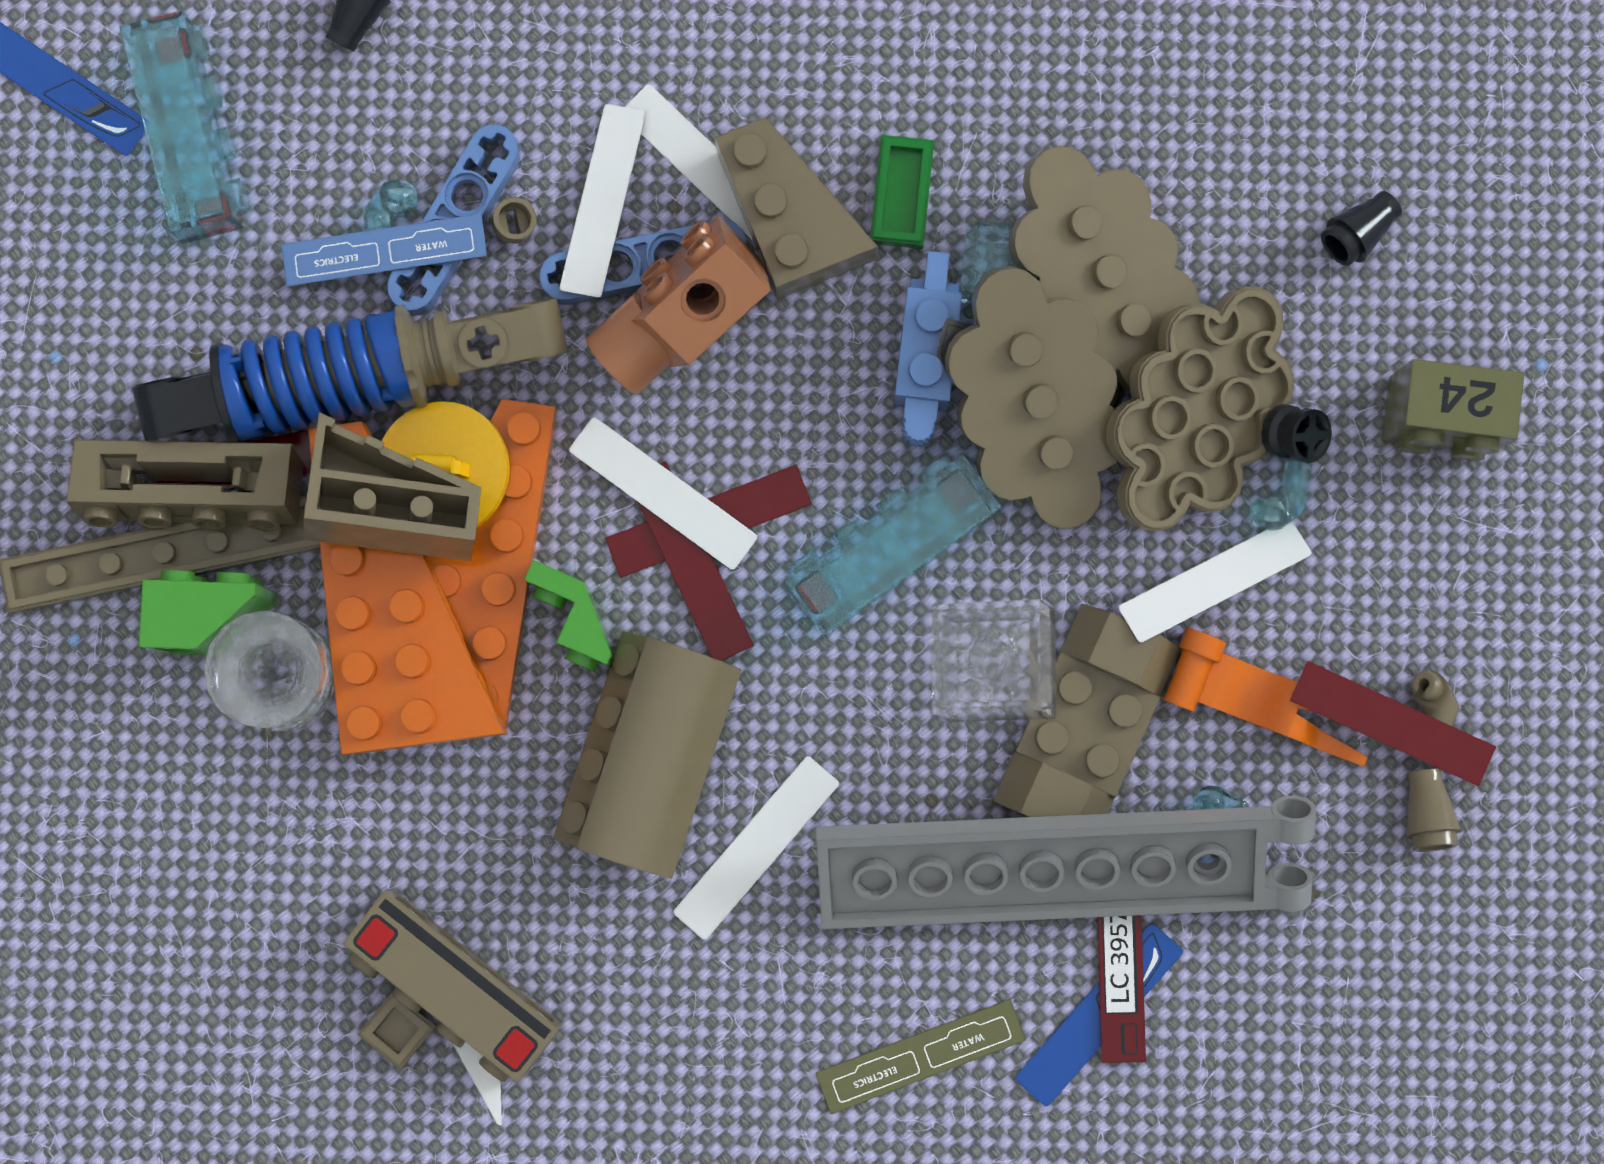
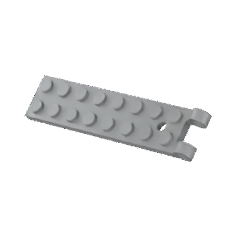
M1284 796L1276 799L1271 806L816 827L822 929L1271 909L1297 912L1306 909L1311 903L1312 873L1302 865L1282 863L1272 867L1268 874H1266L1267 843L1282 842L1290 845H1299L1312 840L1315 836L1317 809L1315 804L1307 798ZM1204 855H1218L1216 860L1211 863H1201L1198 861Z

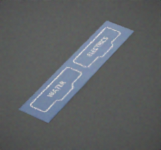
M482 213L281 244L286 287L487 256Z

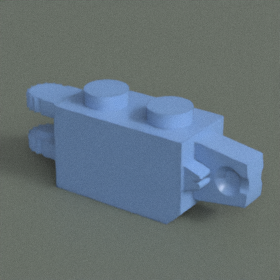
M928 251L924 280L911 279L910 287L907 288L893 405L904 406L902 426L904 428L901 431L903 432L902 437L905 438V443H909V447L914 446L916 448L920 446L922 448L923 445H928V441L932 440L933 430L936 428L938 410L947 411L950 402L952 382L946 373L945 363L941 362L936 356L945 319L950 318L959 321L962 300V293H959L960 284L947 283L950 253Z

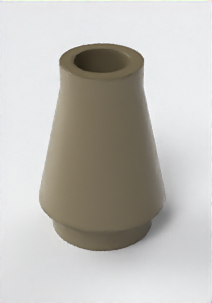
M1424 769L1408 773L1409 797L1406 838L1412 839L1413 851L1430 852L1457 847V833H1460L1462 830L1443 783L1441 769Z

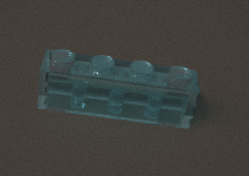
M180 10L119 26L170 233L182 244L244 229L241 211L248 210V201L240 178H232L228 160L236 158L235 148L228 128H220L215 109L222 108L223 101L215 77H207L203 58L210 57V48L202 25L194 26L184 11Z
M964 454L953 462L950 461L947 455L941 457L920 473L925 481L908 494L903 487L898 488L876 505L881 513L865 525L858 518L853 520L832 536V539L837 544L820 557L812 550L787 569L792 577L785 581V588L822 639L999 513L1002 506Z

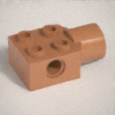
M719 215L715 216L708 224L701 220L690 228L680 241L683 247L668 261L664 257L655 261L642 275L640 281L643 284L637 292L629 297L586 337L588 347L600 364L616 381L636 395L643 391L666 368L690 365L771 291L762 259ZM706 283L704 286L694 287L696 284Z

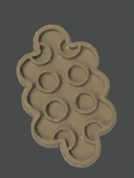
M1063 146L1050 148L1040 152L1030 160L1024 172L1023 189L1031 210L1015 222L1010 232L1008 246L1010 255L1017 268L1029 272L1039 281L1045 292L1046 299L1064 296L1081 302L1092 311L1098 323L1099 332L1094 352L1103 356L1112 364L1117 374V381L1125 391L1130 393L1129 376L1132 367L1140 357L1158 350V331L1162 320L1171 310L1181 305L1199 304L1196 285L1187 274L1174 268L1178 255L1176 237L1167 225L1159 220L1150 218L1151 198L1148 188L1138 176L1127 170L1120 169L1096 174L1085 155L1074 148Z
M1013 266L997 267L984 274L975 286L971 302L976 324L958 332L948 344L945 355L946 373L952 384L964 392L957 410L958 426L968 439L980 446L976 458L977 474L988 490L999 498L1011 501L1028 498L1035 513L1050 526L1061 529L1075 528L1087 522L1098 509L1102 496L1098 472L1104 471L1117 463L1106 443V426L1110 415L1115 410L1110 406V403L1117 388V374L1107 359L1094 352L1099 332L1098 323L1090 309L1081 302L1064 296L1046 299L1045 292L1039 281L1029 272Z
M1257 286L1239 287L1225 293L1214 308L1205 304L1181 305L1171 310L1162 320L1158 331V350L1140 357L1133 365L1129 376L1132 399L1117 406L1110 415L1106 426V443L1111 455L1121 465L1126 467L1117 489V504L1122 516L1133 527L1144 531H1162L1176 525L1188 508L1198 512H1218L1229 507L1240 494L1243 485V466L1258 461L1267 452L1262 443L1261 431L1263 422L1268 412L1275 406L1290 402L1294 390V374L1289 362L1279 352L1274 350L1280 340L1284 327L1283 312L1278 300L1269 291Z

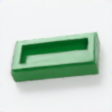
M881 135L870 238L876 245L923 249L934 140Z

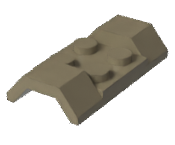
M1082 603L992 802L1026 817L1108 814L1159 703L1160 695L1181 649L1160 634L1141 643L1136 639L1123 617Z

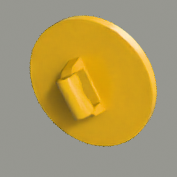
M455 402L427 403L425 407H415L403 414L391 425L382 439L386 448L414 461L416 458H419L481 487L477 527L487 521L500 505L505 495L510 475L507 447L497 428L476 410Z

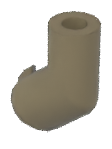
M1422 671L1416 674L1412 680L1411 689L1422 712L1453 726L1459 712V704L1448 682L1437 672Z

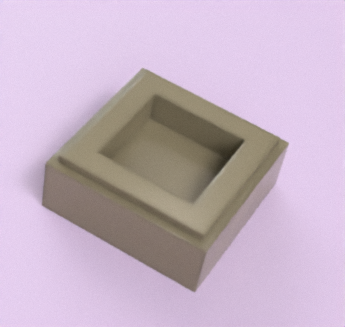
M391 993L358 1033V1036L401 1070L432 1033L437 1024L422 1011L415 1013L404 1006Z

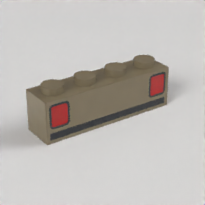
M394 889L384 890L343 942L353 952L349 957L352 964L371 978L375 979L379 973L396 986L392 994L398 1001L415 1013L424 1008L439 1020L435 1029L443 1037L460 1048L465 1042L483 1055L479 1060V1064L501 1082H505L510 1077L518 1083L564 1026Z

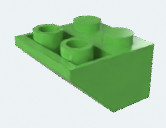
M162 570L160 580L143 579L139 647L165 654L220 656L277 604L278 593L262 587V579L251 578V574L217 572L216 582H207V577L195 576V572Z

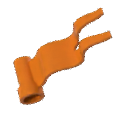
M1189 627L1185 628L1178 646L1183 651L1164 696V701L1192 712L1195 711L1199 702L1362 767L1365 766L1368 759L1367 756L1328 735L1296 714L1298 709L1311 711L1290 701L1298 683L1297 681L1224 654L1227 642Z

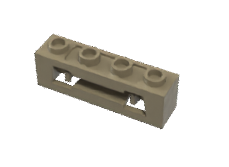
M74 440L66 502L85 523L95 527L109 528L116 526L117 521L138 522L140 525L149 528L164 529L170 527L171 522L192 523L194 526L202 529L218 530L223 529L226 523L246 524L248 527L256 530L273 531L279 529L280 524L297 525L304 463L292 444ZM135 474H147L151 481L232 483L231 487L236 488L238 492H226L222 486L141 484L142 479L138 478Z

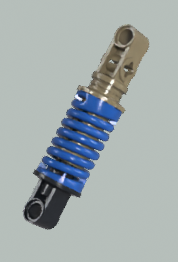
M557 298L523 303L509 307L507 310L455 321L449 319L445 310L433 312L431 319L425 318L422 321H414L406 306L398 305L395 306V309L382 314L367 315L364 320L367 330L366 334L361 320L354 317L346 321L347 338L344 336L341 325L337 322H330L326 325V342H324L322 332L318 327H308L304 332L305 346L301 335L294 330L285 333L283 339L284 349L281 340L277 336L268 335L263 340L264 355L259 345L251 339L245 340L241 344V353L238 354L230 345H224L223 343L212 344L209 351L210 372L182 378L181 376L164 378L131 387L144 440L162 439L190 432L196 428L222 423L231 443H246V441L264 438L270 430L275 434H283L290 427L302 430L306 429L311 422L317 425L319 412L337 421H345L350 418L352 413L358 417L368 416L372 408L377 412H388L392 408L394 401L404 408L417 406L418 408L425 407L428 403L429 387L443 385V383L448 384L449 387L462 385L463 372L516 361H533L568 352ZM479 327H485L488 335H498L499 342L491 348V355H485L482 347H473L471 344V340L479 334Z

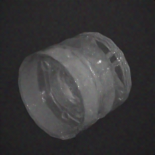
M266 610L242 614L223 626L209 646L204 666L207 691L218 709L238 724L280 733L303 729L321 718L335 699L330 643L323 634L312 626L291 616ZM279 666L289 668V678L280 679L279 683L269 680L270 670H277Z

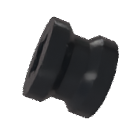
M1281 404L1268 412L1263 422L1261 431L1262 443L1265 450L1271 456L1285 459L1292 457L1295 461L1311 464L1321 459L1330 446L1332 436L1331 423L1327 415L1321 410L1300 409L1298 406Z

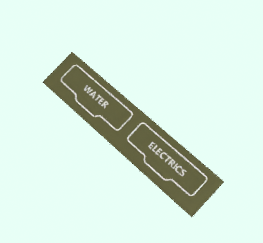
M1009 999L818 1071L816 1076L830 1114L1021 1043L1026 1041L1012 1001Z

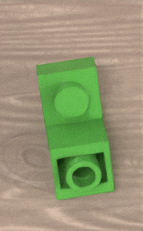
M533 560L524 579L529 585L536 587L533 597L560 610H563L566 601L573 604L556 642L562 647L569 649L565 659L595 672L598 663L611 667L614 653L588 586L583 581Z

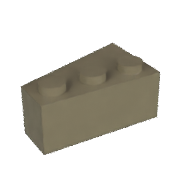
M766 117L715 137L717 155L758 255L763 261L767 277L777 300L876 261L878 246Z
M319 412L304 512L303 540L471 561L476 536L481 487L419 458H416L414 461L384 447V442L369 435L367 438L335 424V419Z

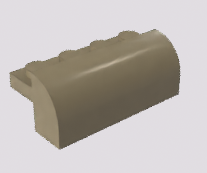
M622 631L553 839L576 847V849L672 879L742 669L677 645L648 636L646 638Z

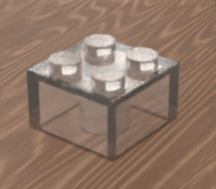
M1041 599L931 605L932 715L947 722L1056 719L1055 609Z

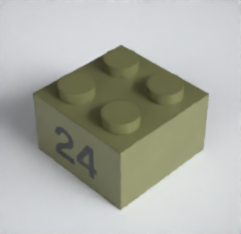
M1412 359L1388 379L1382 441L1398 443L1397 450L1405 453L1428 454L1431 447L1452 449V458L1469 461L1484 460L1485 454L1498 453L1500 448L1518 439L1525 373Z

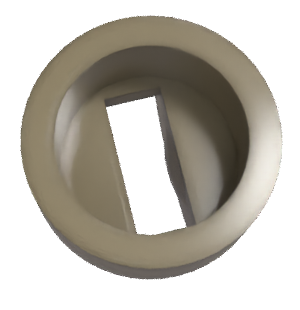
M510 197L502 200L496 206L492 215L493 231L498 238L506 243L517 244L525 241L530 237L536 226L534 208L530 203L521 198ZM507 211H513L517 234L509 232L505 214Z

